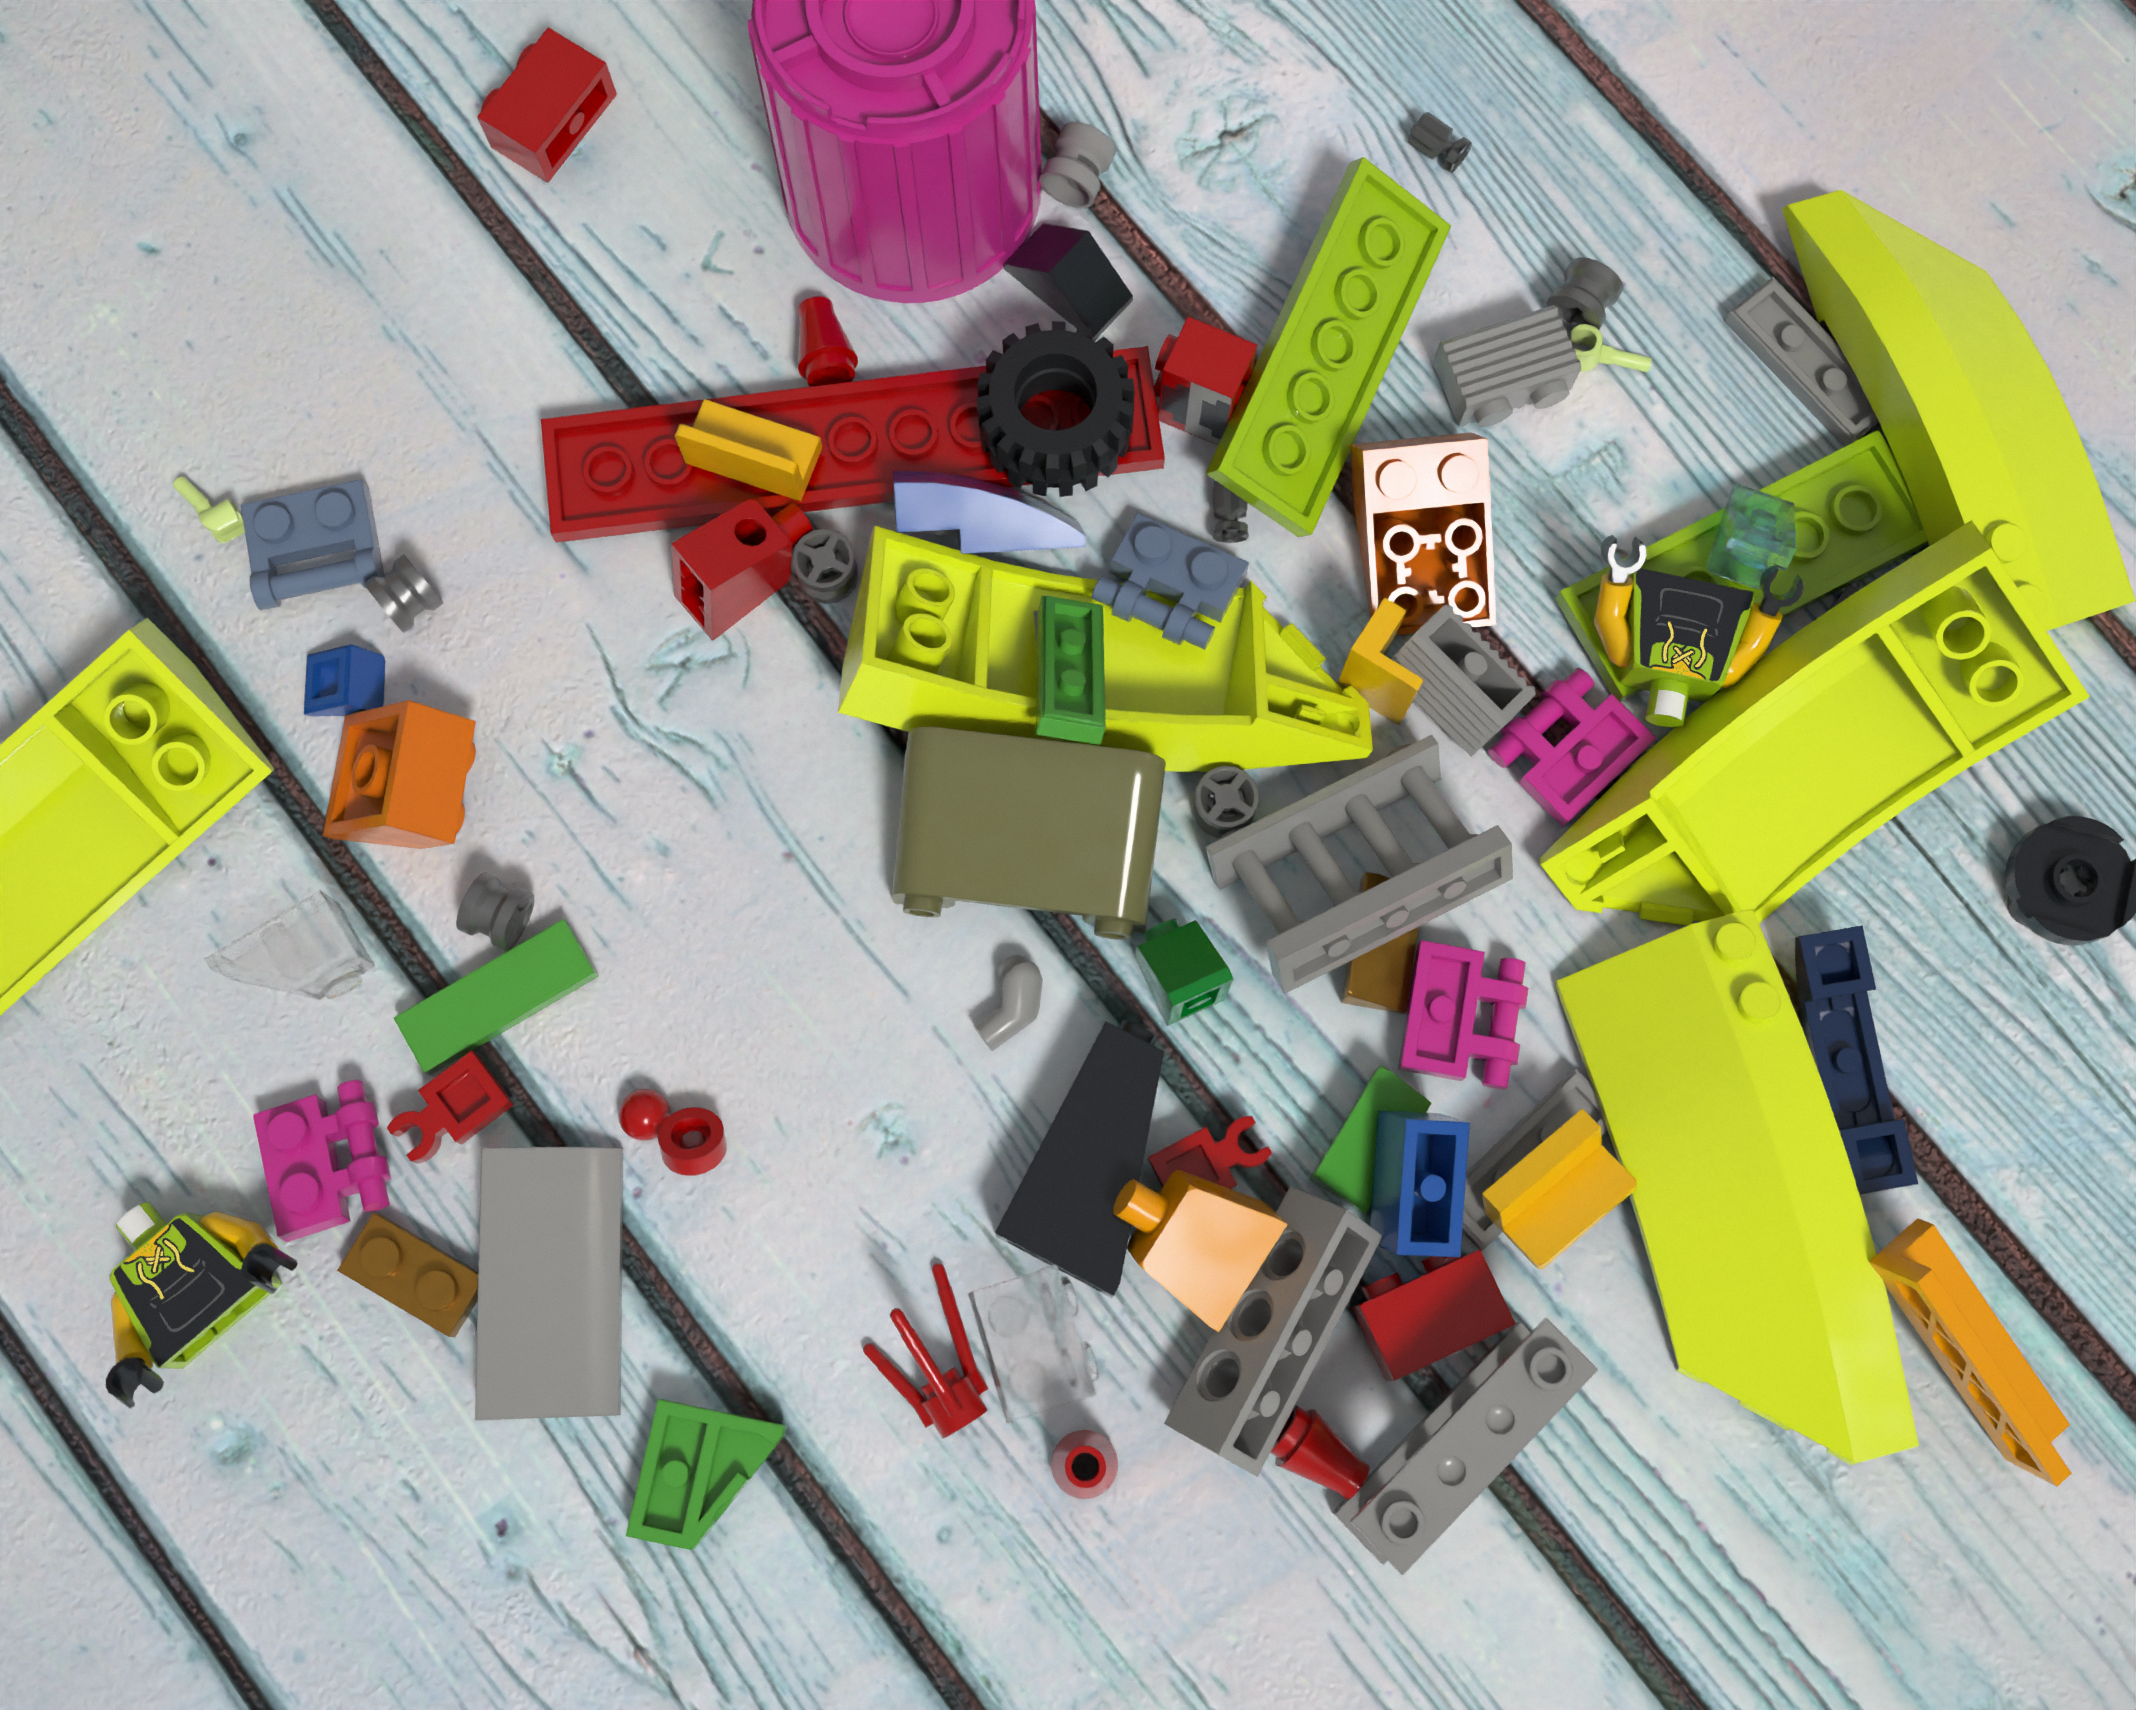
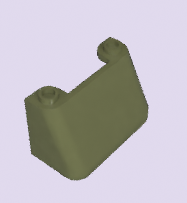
M916 727L910 729L904 759L892 888L893 902L895 904H903L904 913L920 917H940L942 908L953 907L956 901L1081 915L1084 922L1095 926L1094 935L1107 939L1129 940L1132 939L1133 932L1145 933L1164 784L1165 760L1158 755L1148 752L940 727Z

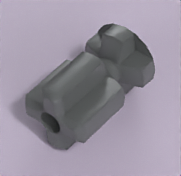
M1430 112L1422 114L1419 121L1411 127L1408 138L1409 144L1431 159L1444 154L1446 158L1443 168L1450 173L1454 172L1461 165L1472 146V142L1465 137L1453 143L1451 141L1453 129Z
M1214 481L1213 515L1215 518L1223 520V522L1215 524L1213 539L1222 543L1242 542L1249 537L1248 524L1238 521V519L1246 517V511L1248 510L1247 502L1217 481Z

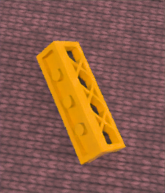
M1917 1218L1869 1261L1870 1265L1884 1281L1888 1291L2005 1460L2058 1487L2072 1473L2051 1442L2070 1426L2069 1422L1935 1225Z

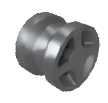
M1578 257L1570 262L1564 273L1565 284L1553 290L1546 305L1547 307L1555 305L1558 308V315L1562 318L1563 326L1571 331L1580 324H1589L1600 330L1606 319L1605 308L1617 302L1624 289L1623 283L1619 276L1605 264L1594 259Z
M820 529L813 530L804 535L795 545L792 555L793 568L797 575L798 584L806 596L815 602L830 604L837 603L851 594L858 580V569L853 548L847 538L837 531ZM832 570L837 572L836 575L831 574L820 579L823 573H828Z
M405 554L394 561L393 570L384 577L373 576L364 583V586L403 633L414 626L415 616L423 610L434 611L443 604L442 600Z
M1220 766L1207 772L1201 778L1196 788L1193 801V815L1197 825L1206 834L1215 838H1220L1223 834L1234 828H1244L1250 825L1255 816L1259 801V791L1255 781L1246 771L1235 766ZM1233 809L1238 813L1235 814L1234 812L1222 814L1223 811H1230Z
M484 872L473 881L462 900L456 920L457 929L470 936L482 933L490 938L492 945L508 951L518 942L529 922L535 902L534 894L521 887L511 891L502 887L499 878Z

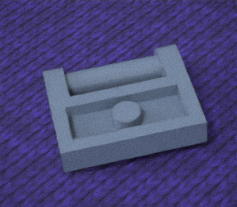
M363 479L240 505L251 568L250 589L259 610L280 607L281 600L348 585L361 583L366 588L364 583L373 576L384 577L370 490ZM356 550L354 559L277 575L276 566Z

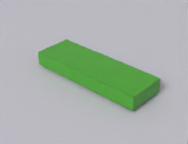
M1042 595L1037 617L1036 735L1101 745L1106 728L1103 606Z
M562 919L394 1017V1020L423 1073L430 1076L599 976L569 923Z

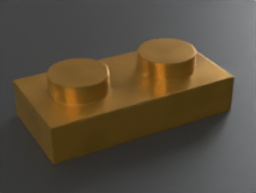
M377 1213L371 1215L337 1270L448 1337L457 1336L478 1301V1271Z

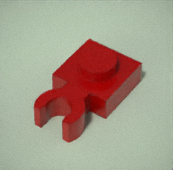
M471 1050L418 1090L429 1106L421 1112L407 1111L397 1115L389 1123L387 1130L391 1135L399 1137L412 1127L418 1126L421 1129L423 1136L421 1143L406 1155L411 1162L419 1164L428 1161L438 1152L442 1136L447 1132L456 1143L462 1145L515 1104L480 1056Z
M1245 1116L1235 1120L1226 1131L1224 1139L1217 1143L1214 1142L1207 1127H1204L1149 1156L1147 1160L1162 1188L1173 1172L1181 1170L1233 1189L1237 1186V1183L1229 1170L1236 1165L1242 1168L1258 1167L1271 1156L1272 1151L1269 1146L1253 1154L1246 1153L1240 1149L1238 1145L1239 1134L1256 1124L1253 1116Z

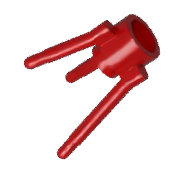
M936 1263L932 1267V1273L964 1376L961 1377L955 1367L941 1374L915 1329L899 1308H895L890 1312V1318L928 1380V1383L921 1387L927 1399L922 1396L874 1344H865L863 1352L915 1409L925 1428L934 1424L943 1439L988 1411L980 1394L989 1388L977 1369L945 1267L941 1263Z

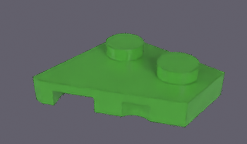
M658 1399L626 1536L688 1550L696 1549L783 1439L787 1425Z

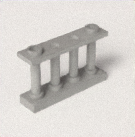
M1433 735L1414 744L1399 746L1385 758L1244 828H1234L1223 834L1218 841L1206 846L1213 880L1218 889L1220 890L1242 879L1277 934L1266 941L1272 975L1284 994L1513 879L1512 843L1499 825L1478 835L1470 834L1434 785L1435 782L1441 780L1439 746ZM1411 795L1449 849L1423 863L1412 862L1378 813L1379 810ZM1355 823L1392 877L1365 892L1355 891L1321 840ZM1297 851L1334 905L1333 908L1307 921H1299L1265 869V867Z
M1544 1318L1532 1332L1521 1322H1516V1325L1512 1326L1367 1476L1360 1490L1352 1498L1345 1499L1332 1514L1381 1564L1384 1565L1388 1561L1401 1575H1404L1599 1369L1548 1318Z

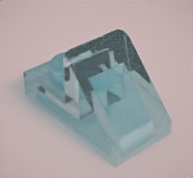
M1734 483L1707 561V570L1710 573L1756 589H1761V575L1767 568L1777 566L1778 569L1786 571L1797 549L1794 503Z

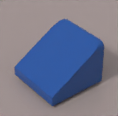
M352 644L308 654L304 715L311 717L346 716L382 707L384 702L386 663L384 656Z

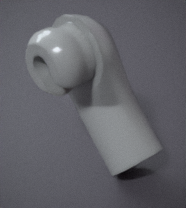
M1013 955L1001 963L998 969V976L1003 982L1001 1006L973 1025L991 1051L1031 1024L1038 1016L1043 979L1038 966L1033 962H1029L1024 956Z

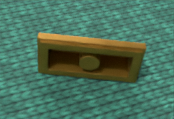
M1365 872L1360 880L1359 892H1365L1391 878ZM1419 927L1349 961L1342 1003L1405 1014Z

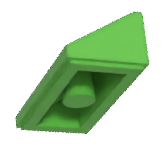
M1379 1065L1374 1070L1309 1180L1366 1214L1372 1204L1378 1111L1426 1113L1431 1102L1393 1072Z

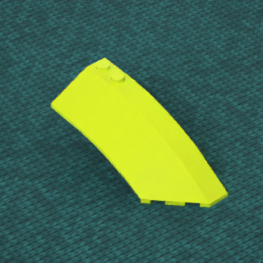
M1843 190L1792 203L1782 208L1818 323L1825 321L1853 369L1884 431L1906 481L1928 538L1929 546L1972 520L2046 631L2135 602L2133 590L2098 482L2073 419L2049 368L2022 321L1987 271Z
M1971 520L1855 592L1799 630L1761 658L1735 686L1721 689L1684 719L1682 726L1675 727L1640 757L1539 858L1540 865L1576 910L1602 913L1603 908L1638 912L1640 919L1688 926L1692 924L1693 920L1702 922L1753 908L1760 924L1807 882L1914 802L1970 766L2090 696L1983 535Z
M874 526L869 541L842 667L838 713L907 732L916 727H940L1143 751L1163 758L1166 762L1165 771L1209 772L1211 769L1220 766H1235L1245 770L1367 758L1373 751L1369 703L1352 685L1343 690L1324 671L1321 665L1326 658L1293 623L1284 628L1263 607L1267 596L1251 580L1246 588L1238 589L1221 623L1200 613L1197 614L1196 619L1215 627L1210 643L1204 650L1184 640L1181 645L1164 639L1162 638V630L1138 619L1132 618L1130 622H1127L1112 615L1111 607L1092 599V593L1098 580L1053 574L993 561L970 553L961 554L960 550ZM1149 590L1145 595L1172 608L1178 604ZM1042 595L1103 606L1106 728L1101 745L1036 735L1037 646L1034 611H1038Z
M148 618L124 633L0 745V1016L275 769L195 664Z
M1753 908L1688 925L1557 980L1555 988L1593 1090L1595 1091L1618 1162L1636 1179V1190L1629 1197L1662 1304L1678 1364L1676 1371L1700 1384L1704 1381L1739 1400V1405L1787 1431L1795 1430L1826 1447V1452L1850 1465L1919 1446L1884 1281L1869 1263L1877 1254L1851 1165L1802 1026Z

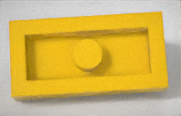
M704 399L693 427L680 424L675 434V439L686 464L801 501L823 447L818 436Z
M1384 597L1350 649L1337 684L1343 690L1352 685L1369 703V708L1395 724L1400 725L1423 683V679L1386 656L1407 610Z
M1582 1108L1482 1193L1485 1214L1537 1269H1544L1636 1190V1179L1602 1146L1601 1126Z

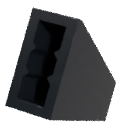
M1122 1020L1119 1028L1105 1021L995 1231L997 1238L1113 1298L1120 1285L1131 1224L1113 1214V1207L1120 1191L1130 1180L1140 1181L1164 1055L1163 1050L1153 1046L1157 1040L1154 1034L1127 1020Z

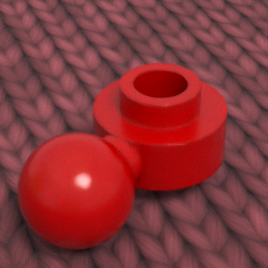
M639 1089L631 1092L623 1099L619 1107L618 1120L622 1130L629 1137L639 1141H648L658 1137L664 1164L677 1174L686 1176L704 1174L714 1169L726 1154L727 1143L722 1121L710 1110L691 1107L671 1114L670 1106L665 1097L651 1089Z

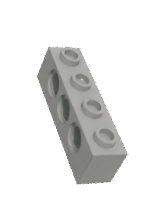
M1292 1186L1289 1187L1276 1211L1288 1225L1219 1332L1213 1330L1210 1334L1207 1344L1164 1423L1258 1477L1383 1237L1347 1209Z

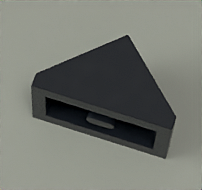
M1043 223L1004 263V270L1076 329L1079 324L1092 329V341H1095L1133 301V295L1088 230Z

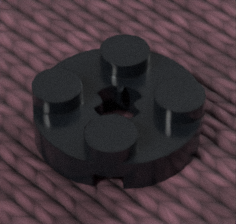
M2066 816L2038 826L2025 834L2014 846L2006 864L2005 886L2009 896L2007 908L2010 916L2016 922L2027 925L2040 937L2057 944L2079 946L2106 938L2118 928L2123 927L2136 913V859L2130 861L2127 851L2119 844L2124 839L2114 829L2100 821L2081 816ZM2066 865L2078 868V879L2087 882L2085 894L2080 890L2074 893L2073 896L2061 884L2060 874L2068 871Z

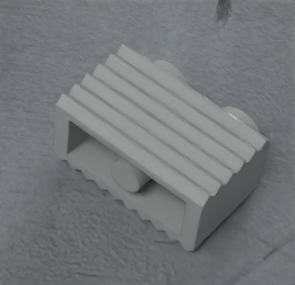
M1555 305L1441 341L1433 360V365L1460 427L1476 422L1479 427L1495 425L1508 418L1513 413L1512 409H1519L1526 404H1534L1536 409L1553 406L1569 395V391L1572 389L1581 371V363L1576 357V350L1572 348L1571 339L1567 336V329L1563 327L1562 318L1558 315V308Z
M1444 605L1391 658L1423 679V683L1414 701L1442 727L1450 739L1456 741L1471 757L1536 695L1535 687L1527 686L1526 678L1518 677L1516 668H1508V660L1499 659V652L1497 650H1490V643L1488 641H1481L1480 633L1472 632L1471 624L1463 623L1462 615L1454 614V609L1451 605Z

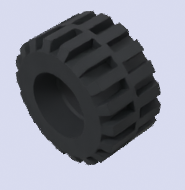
M1052 321V330L1041 331L1039 323L1026 326V337L1019 339L1012 333L1003 339V354L992 350L985 360L986 373L980 372L977 383L978 398L976 399L980 439L984 452H990L991 465L998 473L1008 469L1009 483L1019 489L1027 481L1032 483L1033 494L1046 496L1047 487L1059 488V497L1072 496L1073 485L1079 483L1082 484L1085 491H1088L1098 486L1099 472L1108 478L1117 469L1118 456L1124 458L1129 448L1130 434H1132L1135 396L1133 378H1128L1129 366L1123 355L1113 358L1114 344L1104 336L1097 342L1092 341V329L1080 324L1076 333L1066 331V322ZM1050 390H1062L1080 397L1090 407L1091 413L1081 423L1069 429L1046 430L1029 422L1021 414L1020 410L1029 399L1039 393Z

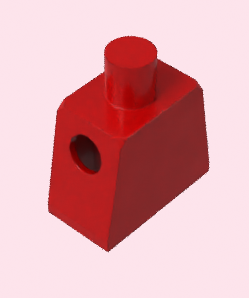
M748 499L671 544L674 596L712 641L786 585L791 578L792 548L795 547L804 535L813 531L809 519L794 503L789 504L771 517L758 501Z

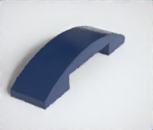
M1863 925L1795 937L1796 981L1802 1029L1826 1090L1859 1195L1916 1185L1918 1180L1905 1120L1894 1119L1867 991L1876 990Z

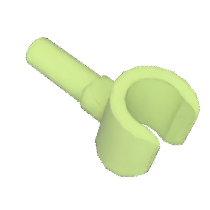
M1580 324L1571 331V341L1573 343L1587 345L1592 348L1589 351L1583 352L1574 349L1576 350V357L1581 363L1580 372L1592 370L1598 363L1618 365L1642 372H1648L1650 369L1652 358L1603 345V336L1595 326Z
M179 477L174 481L173 487L196 509L201 523L211 531L219 543H227L245 533L242 515L230 498L213 506L185 477Z

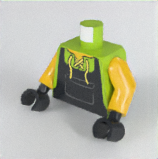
M1610 535L1603 540L1601 545V556L1610 566V570L1601 579L1594 626L1609 660L1619 666L1620 683L1624 686L1650 691L1645 720L1658 726L1680 727L1684 724L1688 699L1706 702L1720 688L1735 686L1763 657L1783 618L1779 612L1780 607L1791 606L1799 600L1804 588L1803 581L1797 574L1791 589L1787 593L1781 595L1773 594L1770 592V585L1779 569L1777 566L1769 567L1763 572L1760 579V587L1764 598L1761 603L1753 604L1755 592L1642 569L1641 567L1647 556L1646 548L1643 542L1636 536L1632 541L1633 549L1631 555L1623 561H1616L1614 553L1617 548V538Z
M144 1202L132 1208L116 1223V1228L134 1249V1252L116 1266L109 1275L110 1282L115 1290L111 1298L116 1365L112 1367L105 1381L108 1393L131 1409L135 1406L133 1401L134 1392L140 1384L153 1394L159 1392L163 1388L164 1381L152 1370L153 1362L158 1368H185L270 1294H274L277 1288L282 1285L278 1277L273 1274L275 1270L281 1265L290 1271H294L298 1265L297 1260L280 1251L264 1227L250 1220L219 1211L205 1216L183 1212L167 1224L150 1202Z

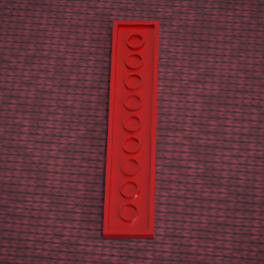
M1148 346L1113 350V358L1123 355L1129 366L1128 378H1133L1135 396L1132 434H1130L1129 448L1124 458L1118 456L1117 469L1111 475L1164 469L1165 456L1155 390H1153L1154 382ZM986 366L706 399L820 437L823 447L801 501L685 463L675 439V434L680 424L693 427L704 399L541 419L550 532L556 543L704 525L748 499L758 501L770 516L775 515L791 503L796 504L803 512L894 502L892 471L939 472L973 477L1005 487L1016 486L1009 483L1008 469L998 473L991 465L990 452H984L981 443L976 398H978L977 383L980 372L986 373ZM1050 390L1033 396L1024 404L1020 412L1029 422L1037 427L1046 430H1065L1078 425L1091 413V409L1075 394L1062 390ZM1101 472L1098 473V477L1105 476ZM1026 481L1023 486L1032 485V483Z

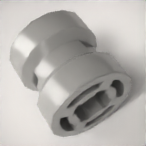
M1069 122L1063 126L1055 146L1058 153L1056 157L1047 161L1039 182H1041V187L1055 200L1075 208H1088L1092 206L1101 187L1098 177L1100 174L1108 171L1117 150L1113 141L1101 130L1088 124Z

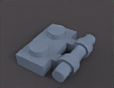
M1137 512L1110 563L1109 573L1127 581L1121 585L1101 576L1093 590L1092 599L1111 607V614L1120 619L1130 622L1132 618H1135L1162 630V638L1175 644L1181 645L1184 640L1205 650L1210 643L1215 627L1196 619V616L1200 613L1220 623L1222 622L1247 574L1249 562ZM1149 590L1178 604L1172 608L1145 595Z

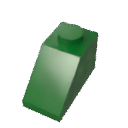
M1177 919L1168 920L1142 934L1145 943L1137 946L1135 959L1166 1026L1225 1001L1234 978L1229 967L1197 920L1180 926Z

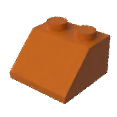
M410 700L346 715L323 837L417 849L455 844L456 834L460 831L465 817V807L462 799L466 776L474 763L476 754L473 742L476 721Z

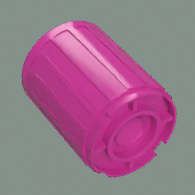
M753 0L751 20H748V32L784 206L789 224L797 241L814 264L833 280L854 292L871 298L897 303H925L951 298L974 289L1004 268V263L1025 243L1036 221L1041 200L1042 187L1039 179L1042 174L1035 0Z

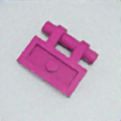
M1576 668L1563 681L1556 679L1541 692L1542 701L1523 718L1516 716L1501 729L1503 737L1488 750L1492 760L1502 768L1509 766L1519 755L1527 757L1535 765L1518 783L1562 827L1570 822L1657 739L1612 694L1593 710L1582 697L1594 686V681L1581 668ZM1561 718L1566 720L1574 729L1553 747L1542 734Z
M1421 940L1417 944L1398 1070L1463 1081L1466 1078L1469 1057L1478 1058L1485 1061L1482 1085L1495 1089H1508L1510 1068L1513 1065H1518L1520 1044L1514 1042L1519 1009L1526 1008L1529 990L1528 987L1523 985L1526 962L1514 958H1501L1497 980L1481 977L1485 952ZM1477 1000L1493 1005L1489 1036L1473 1034Z
M347 1081L337 1087L341 1108L335 1114L329 1116L325 1101L317 1094L253 1114L277 1237L285 1242L351 1222L346 1201L347 1196L360 1193L362 1207L366 1212L381 1210L390 1204L385 1184L391 1179L387 1158L379 1156L373 1130L379 1124L375 1104L367 1101L363 1081ZM348 1138L353 1162L347 1168L340 1170L334 1142Z

